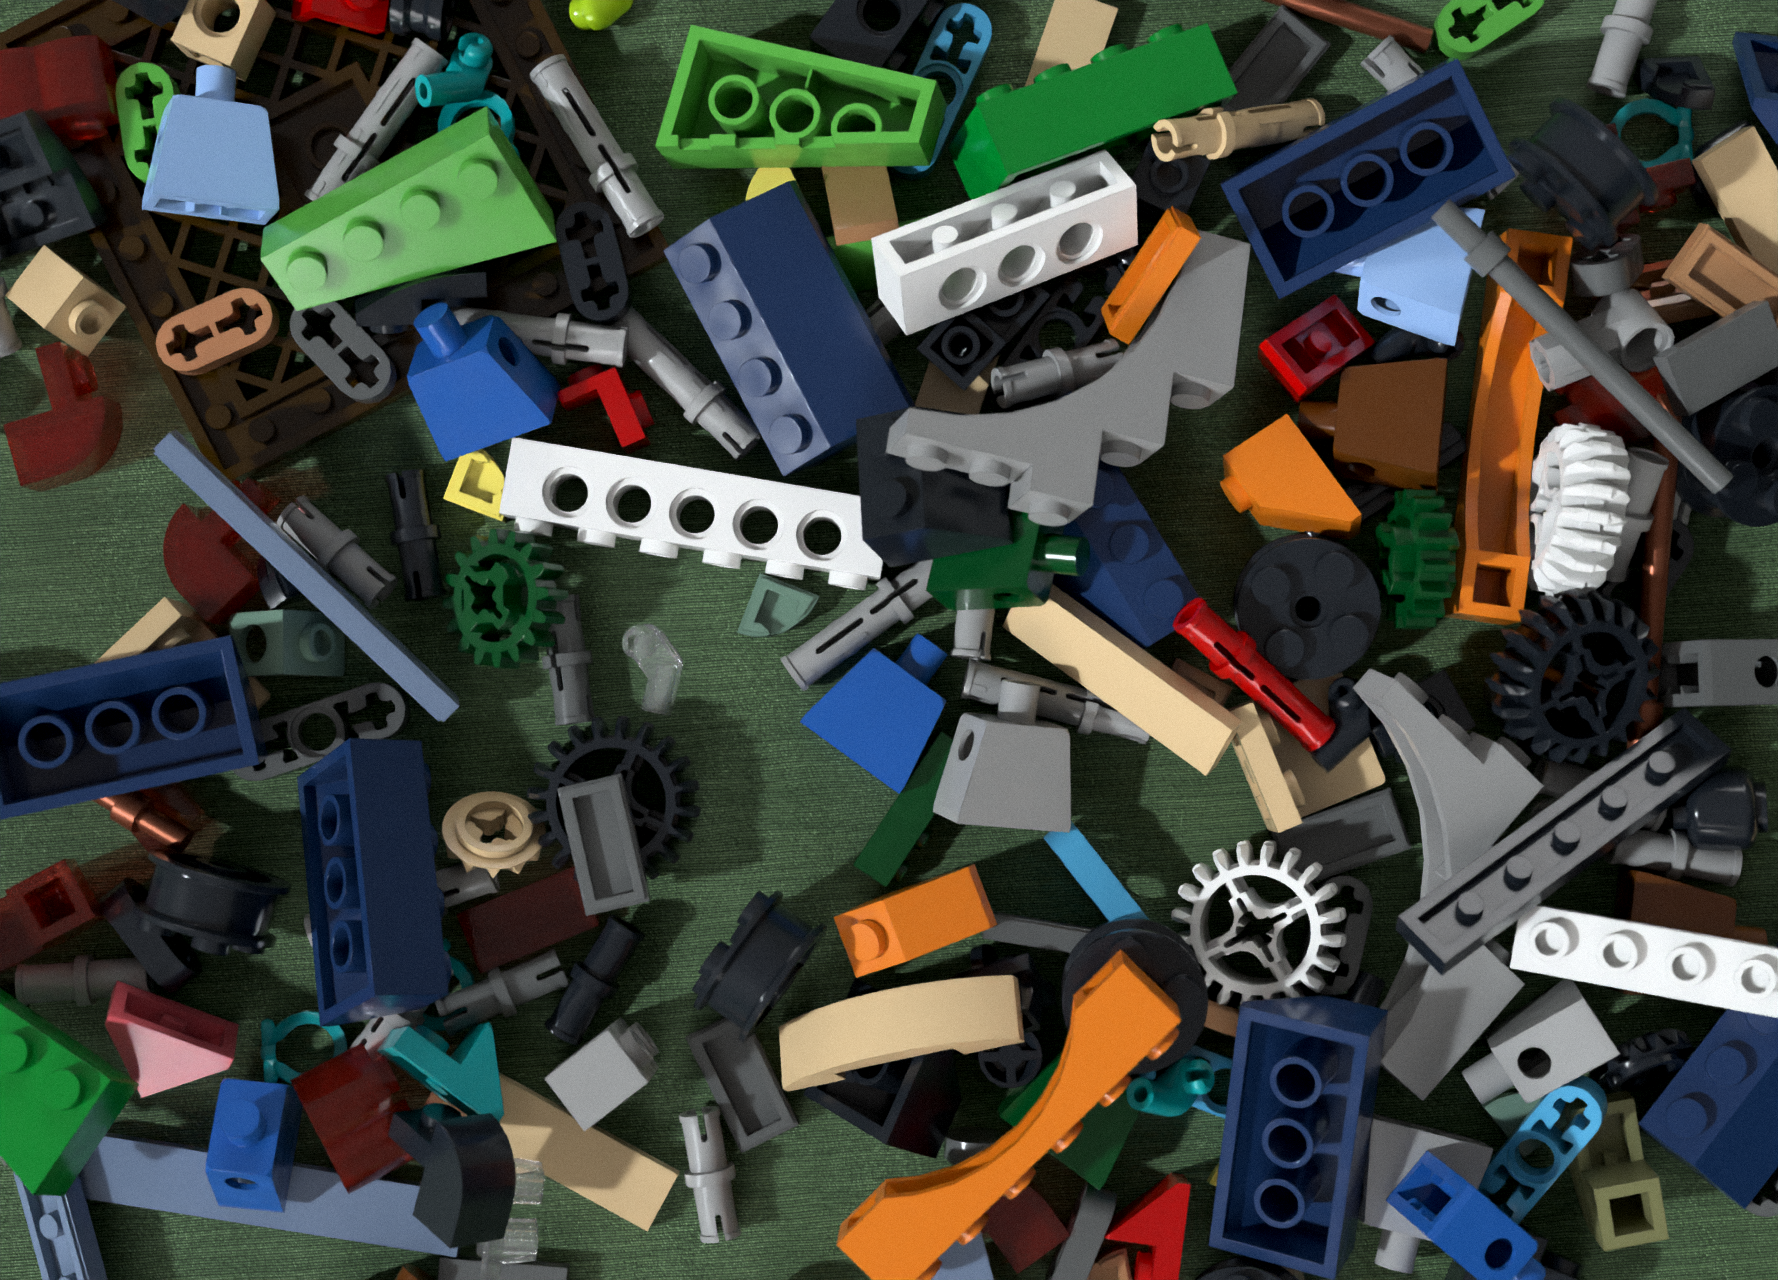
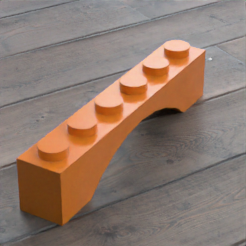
M1508 228L1499 236L1511 248L1507 255L1563 308L1573 237ZM1487 274L1465 438L1466 451L1463 455L1454 528L1459 540V548L1456 552L1455 560L1457 583L1451 598H1444V617L1509 625L1521 622L1518 609L1524 610L1531 559L1529 537L1531 470L1539 408L1544 386L1531 359L1529 341L1548 332L1489 274Z
M1120 949L1073 995L1070 1029L1059 1064L1041 1097L1021 1121L989 1148L956 1165L919 1176L886 1179L840 1224L836 1245L872 1280H931L942 1265L939 1257L955 1241L962 1246L970 1242L987 1223L989 1215L986 1211L1002 1195L1006 1196L1009 1200L1017 1196L1035 1176L1036 1169L1033 1165L1050 1148L1055 1153H1059L1070 1145L1083 1129L1084 1124L1080 1119L1097 1102L1106 1107L1123 1093L1131 1082V1077L1127 1073L1141 1059L1147 1056L1150 1060H1154L1172 1045L1179 1035V1030L1175 1026L1181 1021L1177 1004Z

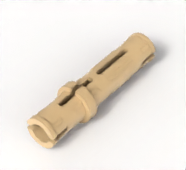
M1313 98L1223 112L1224 108L1220 106L1202 109L1196 116L1159 120L1153 128L1157 132L1167 130L1170 132L1152 134L1151 142L1155 155L1164 162L1196 155H1206L1207 159L1212 160L1227 157L1233 150L1241 148H1253L1297 140L1319 128L1307 129L1306 127L1325 125V113L1322 105Z

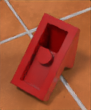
M1334 294L1265 339L1258 346L1257 358L1298 406L1301 400H1305L1329 377L1365 353L1375 341L1337 295Z
M1168 1174L1112 1216L1104 1238L1149 1245L1148 1252H1137L1133 1280H1179L1191 1184L1184 1174Z

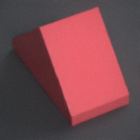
M116 982L111 993L105 1027L131 1079L139 1083L137 1090L141 1098L228 1070L234 1060L238 1024L126 983Z

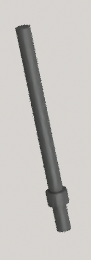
M1448 199L1432 215L1431 219L1467 253L1464 260L1482 278L1489 274L1713 494L1719 492L1730 482L1733 474L1507 255L1511 248L1493 231L1486 234L1451 199Z

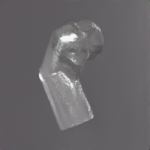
M652 624L634 625L624 633L622 648L628 657H632L648 677L641 710L671 717L683 669L682 656L663 630Z

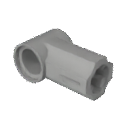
M1633 288L1605 295L1596 304L1590 317L1577 321L1619 364H1622L1623 367L1632 372L1652 369L1656 366L1653 356L1674 344L1675 337L1672 329L1642 294ZM1549 333L1529 341L1531 359L1536 367L1540 381L1549 392L1591 376Z

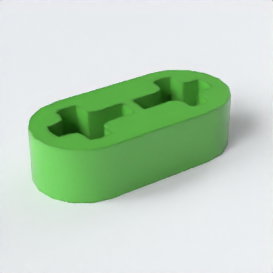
M1451 0L1434 21L1432 40L1436 49L1443 56L1458 58V60L1470 59L1527 23L1543 6L1545 0H1523L1525 8L1515 1L1499 11L1494 5L1498 0ZM1478 13L1483 17L1484 21L1470 35L1472 43L1465 36L1454 39L1450 35L1449 30L1455 23L1454 15L1460 22H1465Z
M139 62L129 66L120 74L116 83L115 96L125 160L131 172L146 184L150 165L143 162V159L154 152L152 133L158 134L165 107L173 95H179L181 92L178 84L161 67L153 63ZM150 80L157 88L163 90V94L153 97L152 104L155 118L149 119L147 108L141 102L134 99V95L144 92V82Z

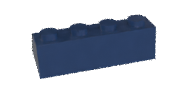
M1451 57L1222 179L1220 185L1278 298L1281 299L1432 220V215L1448 199H1451L1457 206H1460L1516 177L1458 58Z
M795 180L781 184L707 219L663 250L783 477L821 465L857 443L856 419L916 406Z
M1072 391L1067 392L1066 394H1064L1063 396L1059 397L1058 399H1056V400H1054V401H1057V400H1059V399H1061V398H1063V397H1065V396L1071 394ZM1099 454L1093 505L1070 523L1065 524L1063 535L1080 536L1088 539L1090 545L1088 568L1083 576L1054 573L1052 584L1139 647L1145 649L1175 631L1173 622L1177 614L1190 601L1200 597L1119 467L1103 462Z
M232 635L0 683V820L254 766L262 763L268 757L254 693Z
M349 738L297 777L320 1027L342 1025L420 1010L449 994L448 984L452 972L451 960L443 945L441 920L444 915L445 902L442 890L437 887L434 858L438 848V837L435 827L430 824L427 796L431 787V773L428 765L423 760L422 741Z
M1727 1009L1638 1123L1641 1132L1744 1210L1778 1167V1018Z
M1325 995L1243 1001L1239 1008L1209 1246L1324 1278L1336 1279L1354 1249L1388 1010Z

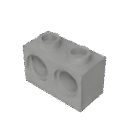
M620 1017L562 1061L544 1079L585 1132L650 1081L659 1068L653 1059L659 1053V1050L639 1023L635 1022L629 1027Z

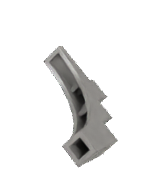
M1198 230L1201 236L1200 241L1142 325L1137 337L1113 368L1100 379L1057 401L1011 413L955 415L909 408L890 427L886 453L904 457L909 466L920 470L939 471L946 467L969 473V478L972 481L982 485L1003 486L1011 483L1008 501L1009 509L1029 513L1028 518L1041 525L1062 526L1070 523L1093 505L1099 454L1103 462L1113 466L1131 467L1141 464L1165 444L1170 402L1181 408L1202 409L1209 407L1234 388L1251 244Z
M1369 669L1353 689L1383 723L1407 769L1420 815L1424 857L1421 900L1502 841L1499 839L1500 835L1542 789L1543 785L1526 769L1532 762L1530 757L1512 741L1504 736H1501L1494 742L1475 732H1471L1469 735L1462 727L1444 714H1441L1436 719L1423 706L1429 699V696L1406 675L1398 672L1394 678H1391L1373 669ZM1491 939L1441 976L1409 944L1406 957L1384 1002L1379 1007L1388 1010L1380 1066L1423 1101L1525 985L1506 967L1511 962L1512 956L1494 939Z

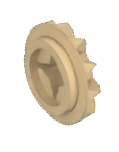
M495 791L480 792L462 798L447 811L442 823L441 839L445 841L447 857L461 859L466 873L478 867L485 868L493 879L500 869L507 868L519 874L525 862L538 861L542 848L538 844V839L546 833L545 823H531L528 815L538 810L518 796ZM505 825L504 839L496 838L491 843L482 842L483 835L491 836L495 831H500Z

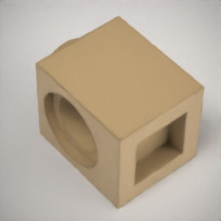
M189 0L171 41L187 57L205 65H219L231 68L236 71V78L246 82L276 12L266 0ZM233 8L240 10L239 21L234 28L223 33L214 32L215 20L220 13Z
M45 245L5 295L44 329L87 357L126 308L122 302L86 273Z

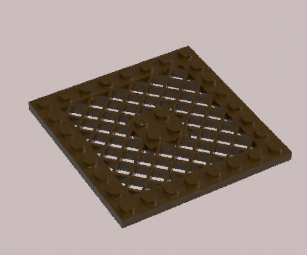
M64 0L1 32L0 62L24 109L32 108L50 126L72 154L96 193L109 221L89 229L87 232L201 454L235 485L411 394L412 391L408 384L407 374L416 346L423 341L414 325H409L408 330L401 333H378L372 336L394 362L397 378L395 387L386 398L370 404L357 402L343 393L317 365L289 379L297 354L309 357L292 337L290 327L286 338L275 335L274 339L268 343L269 345L282 348L272 381L244 373L250 353L209 372L195 376L181 374L164 364L158 355L156 347L159 329L171 317L200 305L184 271L210 279L204 302L222 295L226 285L236 288L254 289L267 298L292 304L282 290L272 287L275 279L264 264L262 265L257 282L230 274L240 242L260 249L262 247L263 237L245 232V222L230 221L229 225L225 226L197 216L142 210L144 193L125 160L121 129L119 127L115 138L99 107L100 105L118 111L116 97L103 94L112 63L126 68L139 62L153 63L165 70L177 84H180L179 90L181 94L195 96L196 69L205 64L189 58L185 72L159 64L168 34L173 36L182 14L160 27L112 0ZM266 0L271 6L272 0ZM389 0L388 11H390L391 0ZM469 0L481 25L454 17L451 30L461 34L480 33L491 41L510 80L490 74L485 87L506 93L505 101L513 116L521 99L539 136L515 129L513 142L536 149L529 168V174L544 198L564 204L563 211L568 206L577 202H591L602 207L608 213L616 229L629 280L668 261L663 250L669 246L658 225L639 237H629L627 229L603 192L596 193L588 180L592 173L569 136L563 130L540 89L530 78V72L539 63L554 55L564 54L568 60V65L594 104L541 1ZM271 6L276 12L273 21L293 27L284 56L260 49L255 59V62L279 69L271 97L269 99L243 91L246 82L236 78L235 102L260 105L266 108L268 112L276 178L284 197L279 196V208L281 210L277 220L312 202L304 193L307 189H310L338 148L333 143L340 134L344 137L349 134L376 96L380 87L386 82L392 60H401L408 51L407 48L398 46L401 35L391 32L390 20L382 41L356 33V29L343 25L337 27L315 19L305 23L293 20L291 18L292 12ZM222 13L215 20L214 32H216ZM308 32L336 40L326 70L299 61ZM149 38L142 59L121 53V51ZM429 41L428 46L441 55L444 44ZM351 45L378 54L370 81L358 61L344 67ZM92 67L88 81L86 82L82 74V71ZM295 74L317 81L288 96ZM150 80L144 82V92L134 95V99L141 102L144 106L152 85ZM418 103L411 116L403 124L399 137L397 134L378 161L383 163L415 146L416 144L412 142L421 115L425 114L439 119L444 106L423 107ZM146 107L149 119L155 118L154 110ZM470 109L464 111L455 123L468 117ZM499 117L497 123L501 127V119ZM548 154L568 192L539 183ZM152 155L144 157L143 162L150 165ZM156 216L182 224L174 249H172ZM583 218L586 226L579 229L575 234L569 235L570 240L580 241L588 259L597 256L594 235L603 232V227H594L589 218ZM197 229L224 237L214 269L187 261ZM558 243L546 244L545 248L514 263L517 252L501 256L499 264L487 260L484 261L486 273L491 274L486 277L487 297H475L472 303L464 306L556 318L559 312L567 313L575 309ZM601 269L591 272L594 292L585 296V302L591 301L614 289L608 287L602 276ZM355 296L348 297L343 308L356 320ZM423 299L434 303V299ZM249 307L243 325L233 322L224 326L223 330L228 331L234 327H240L249 334H252L257 330L254 320L263 315L262 310L255 311ZM333 313V314H332L331 316H329V317L335 318L336 316H335V314ZM362 326L363 328L370 329V326ZM187 330L180 333L182 344L174 349L175 354L181 353L190 360L198 357L195 346L214 337L212 332L196 337ZM336 333L331 343L334 349L342 342V339ZM353 351L345 358L357 374L355 380L351 382L353 387L361 382L370 388L376 385L379 379L375 376L374 370L380 364L377 359L373 363L367 364L357 357ZM242 383L267 391L249 399Z

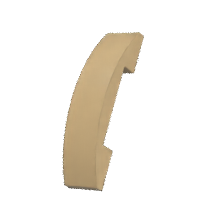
M1013 975L983 976L920 983L853 997L800 1015L779 1026L782 1089L789 1092L846 1080L845 1071L953 1048L962 1054H969L1025 1042L1018 978Z

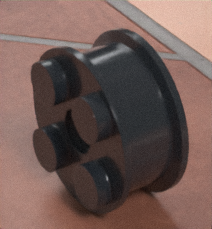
M1557 97L1549 105L1551 117L1530 138L1526 140L1516 137L1509 143L1510 155L1508 159L1512 166L1525 178L1519 185L1520 189L1537 208L1547 213L1553 207L1567 220L1565 225L1569 232L1587 249L1593 251L1599 244L1612 246L1618 240L1616 227L1640 204L1647 207L1653 206L1659 200V191L1652 177L1638 158L1606 125L1578 104L1566 98Z
M1750 381L1694 414L1682 416L1681 425L1733 474V478L1724 488L1713 494L1678 460L1676 491L1688 507L1700 514L1711 517H1728L1739 524L1763 527L1778 522V385L1760 386Z
M1297 533L1279 537L1267 543L1249 558L1236 582L1233 610L1238 630L1245 631L1256 641L1255 650L1282 675L1294 679L1316 680L1344 671L1364 655L1378 630L1381 602L1373 575L1357 555L1341 543L1326 536L1319 535L1316 538H1310L1306 533ZM1304 596L1315 597V607L1310 613L1305 615L1296 613L1295 607L1299 599Z
M155 848L149 851L148 859L154 862L156 867L146 901L134 904L133 913L138 916L136 924L138 929L168 937H174L176 932L193 936L191 942L193 948L223 956H229L231 949L263 955L266 948L274 947L276 937L269 932V927L278 896L288 894L291 890L289 882L265 871L208 855L187 851L178 853L173 849Z
M760 890L754 895L737 920V923L740 925L730 938L732 945L729 946L721 940L700 967L698 973L701 976L692 988V991L698 995L694 1007L700 1011L709 1005L741 1029L738 1040L743 1043L748 1041L788 991L828 928L823 922L813 928L782 906L783 894L778 890L770 897Z
M1123 918L1109 921L1094 928L1080 939L1066 960L1061 978L1064 1021L1069 1032L1073 995L1121 949L1177 1004L1181 1021L1175 1026L1179 1030L1176 1040L1158 1058L1150 1060L1145 1056L1128 1073L1139 1074L1157 1071L1183 1057L1199 1038L1208 1012V992L1198 959L1188 943L1167 926L1142 918Z

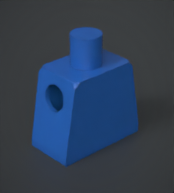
M442 302L429 306L415 318L414 327L423 338V341L416 346L407 374L408 384L438 450L445 461L551 424L558 399L557 392L560 391L561 386L556 378L500 317L487 315L461 325L449 306Z
M916 633L895 663L873 648L804 715L800 722L900 794L945 706L946 700L926 685L948 655L918 633Z
M222 1079L205 1169L220 1207L285 1213L306 1093L303 1089L278 1083ZM238 1178L248 1179L254 1181L255 1183H239Z
M1428 1150L1386 1198V1201L1477 1280H1544L1546 1275L1545 1267L1532 1257L1537 1251L1539 1243L1474 1186Z

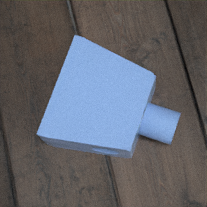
M219 65L200 66L196 69L195 96L183 94L172 96L161 117L143 194L142 210L266 225L279 210V193L268 112L266 108L260 105L235 102V70Z
M1459 207L1482 229L1484 209ZM1433 220L1333 271L1361 277L1357 310L1362 315L1437 342L1455 346L1473 268L1464 260L1467 253Z

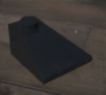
M855 978L846 999L882 990ZM952 1049L845 1071L846 1080L806 1088L803 1095L882 1143L936 1159L962 1101Z

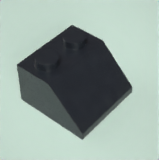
M919 406L912 407L914 409L928 410L955 415H971ZM909 408L856 419L862 540L889 567L1014 544L1011 509L1008 508L1009 483L1003 486L982 485L972 481L969 478V473L946 467L939 471L920 470L909 466L905 461L906 458L886 453L890 427Z

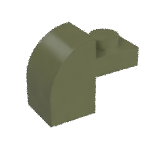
M1627 1090L1605 1094L1608 1108L1600 1128L1569 1164L1574 1189L1586 1224L1604 1251L1667 1240L1669 1235L1659 1176L1644 1160L1634 1098ZM1577 1099L1571 1103L1566 1102L1564 1110L1567 1125L1577 1114L1584 1113L1587 1106L1584 1100Z

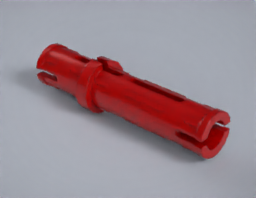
M1201 597L1190 601L1181 609L1174 619V630L1178 634H1182L1210 660V670L1220 679L1230 678L1262 710L1269 713L1273 719L1298 740L1307 752L1314 751L1326 743L1334 732L1336 726L1334 720L1329 715H1325L1289 679L1284 677L1255 650L1256 641L1245 631L1236 632Z

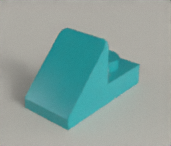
M489 1022L472 1026L451 1057L445 1054L450 1047L449 1044L438 1034L422 1025H417L414 1030L409 1026L392 1029L377 1049L380 1054L450 1106L457 1109L462 1115L472 1116L491 1113L498 1122L503 1117L504 1107L492 1025Z

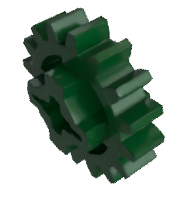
M1404 489V491H1395L1394 502H1387L1386 504L1388 520L1387 522H1380L1374 534L1376 553L1372 575L1378 590H1381L1380 602L1388 603L1386 618L1387 620H1394L1395 628L1426 629L1436 627V617H1444L1445 615L1443 598H1451L1457 583L1455 560L1456 552L1459 548L1458 535L1455 528H1449L1452 520L1451 513H1443L1444 497L1436 496V490Z
M494 528L490 529L489 536L474 535L470 538L473 552L457 551L455 554L456 561L461 567L459 574H446L445 581L454 587V595L442 600V607L454 609L455 618L446 626L447 631L463 634L457 649L460 653H473L474 663L477 665L518 669L521 662L536 663L539 661L537 646L553 647L556 643L549 631L551 624H564L566 620L560 612L556 611L557 601L568 598V590L556 588L555 580L564 572L563 565L547 563L553 548L549 544L535 543V534ZM508 557L510 558L507 563L500 562ZM502 634L511 635L505 640L500 639Z

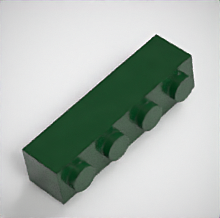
M942 731L853 863V866L885 887L888 886L891 880L896 884L900 882L910 866V863L905 861V858L913 847L920 851L932 833V830L927 825L934 814H937L933 812L934 801L953 739Z

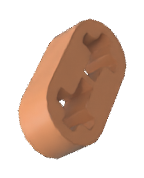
M239 288L231 290L179 313L164 322L157 333L156 347L158 355L164 364L181 374L191 376L204 374L263 348L270 343L279 329L280 319L278 310L271 300L254 289ZM243 304H247L255 311L262 310L263 315L254 320L257 330L252 334H249L240 327H234L224 332V326L241 318L239 307ZM187 330L196 337L212 332L214 337L195 346L198 356L195 359L190 360L181 353L175 354L174 349L182 344L180 333Z

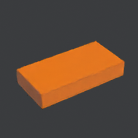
M1173 206L1166 210L1101 308V313L1110 335L1130 345L1201 239L1191 217Z

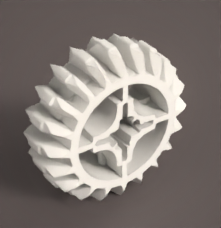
M1580 422L1578 425L1563 423L1561 426H1555L1548 434V437L1541 442L1539 454L1533 458V468L1531 471L1529 503L1531 559L1527 582L1531 590L1545 592L1546 596L1551 595L1553 597H1559L1569 589H1576L1587 594L1591 590H1596L1604 583L1607 571L1614 566V554L1616 549L1621 546L1620 537L1623 525L1627 523L1625 518L1626 507L1631 499L1628 496V484L1632 477L1629 470H1627L1629 456L1627 450H1625L1622 437L1616 436L1614 431L1602 430L1598 425Z
M1243 840L1237 843V863H1234L1230 854L1224 848H1219L1213 852V860L1219 871L1218 873L1202 862L1195 865L1192 872L1203 885V888L1201 889L1188 883L1181 885L1178 894L1183 899L1193 903L1194 906L1193 908H1175L1172 911L1171 918L1178 923L1190 924V931H1182L1177 934L1188 945H1193L1194 954L1199 964L1207 972L1203 975L1207 989L1215 980L1223 986L1217 995L1216 1003L1226 1006L1233 998L1235 991L1242 993L1241 1004L1243 1001H1256L1257 995L1263 996V1000L1280 999V992H1284L1286 998L1304 997V992L1299 984L1301 981L1310 990L1317 993L1325 987L1326 983L1323 977L1314 967L1318 966L1335 972L1339 967L1340 960L1335 955L1325 951L1324 948L1325 946L1343 947L1347 942V935L1340 931L1328 930L1327 924L1342 921L1346 918L1347 914L1343 907L1324 908L1322 901L1334 896L1338 892V887L1335 883H1329L1318 891L1314 888L1311 881L1323 870V867L1318 862L1311 864L1301 874L1294 869L1301 857L1300 849L1296 847L1291 848L1285 855L1283 862L1280 863L1275 861L1277 845L1274 840H1267L1263 843L1260 859H1255L1250 841ZM1263 875L1274 878L1290 887L1298 896L1277 904L1268 903L1261 899L1254 887L1249 888L1243 876ZM1225 884L1232 897L1229 903L1234 913V921L1230 930L1211 940L1208 924L1209 912L1216 894ZM1248 911H1252L1258 919H1263L1267 916L1271 919L1282 912L1287 914L1274 923V927L1266 933L1273 938L1270 943H1265L1260 935L1252 937L1247 935L1237 941L1232 940V938L1244 930L1245 925L1252 921L1245 916ZM1308 913L1311 925L1309 948L1301 964L1292 969L1286 957L1289 952L1283 940L1284 929L1288 924ZM1238 951L1250 952L1261 961L1264 969L1270 968L1274 977L1258 978L1245 975L1233 969L1221 957Z

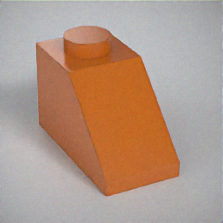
M1285 414L1223 455L1225 479L1220 481V485L1225 495L1239 513L1249 509L1260 525L1299 532L1312 531L1321 533L1322 536L1350 540L1360 533L1361 512L1288 414Z
M975 864L878 896L833 917L856 978L907 962L998 925Z

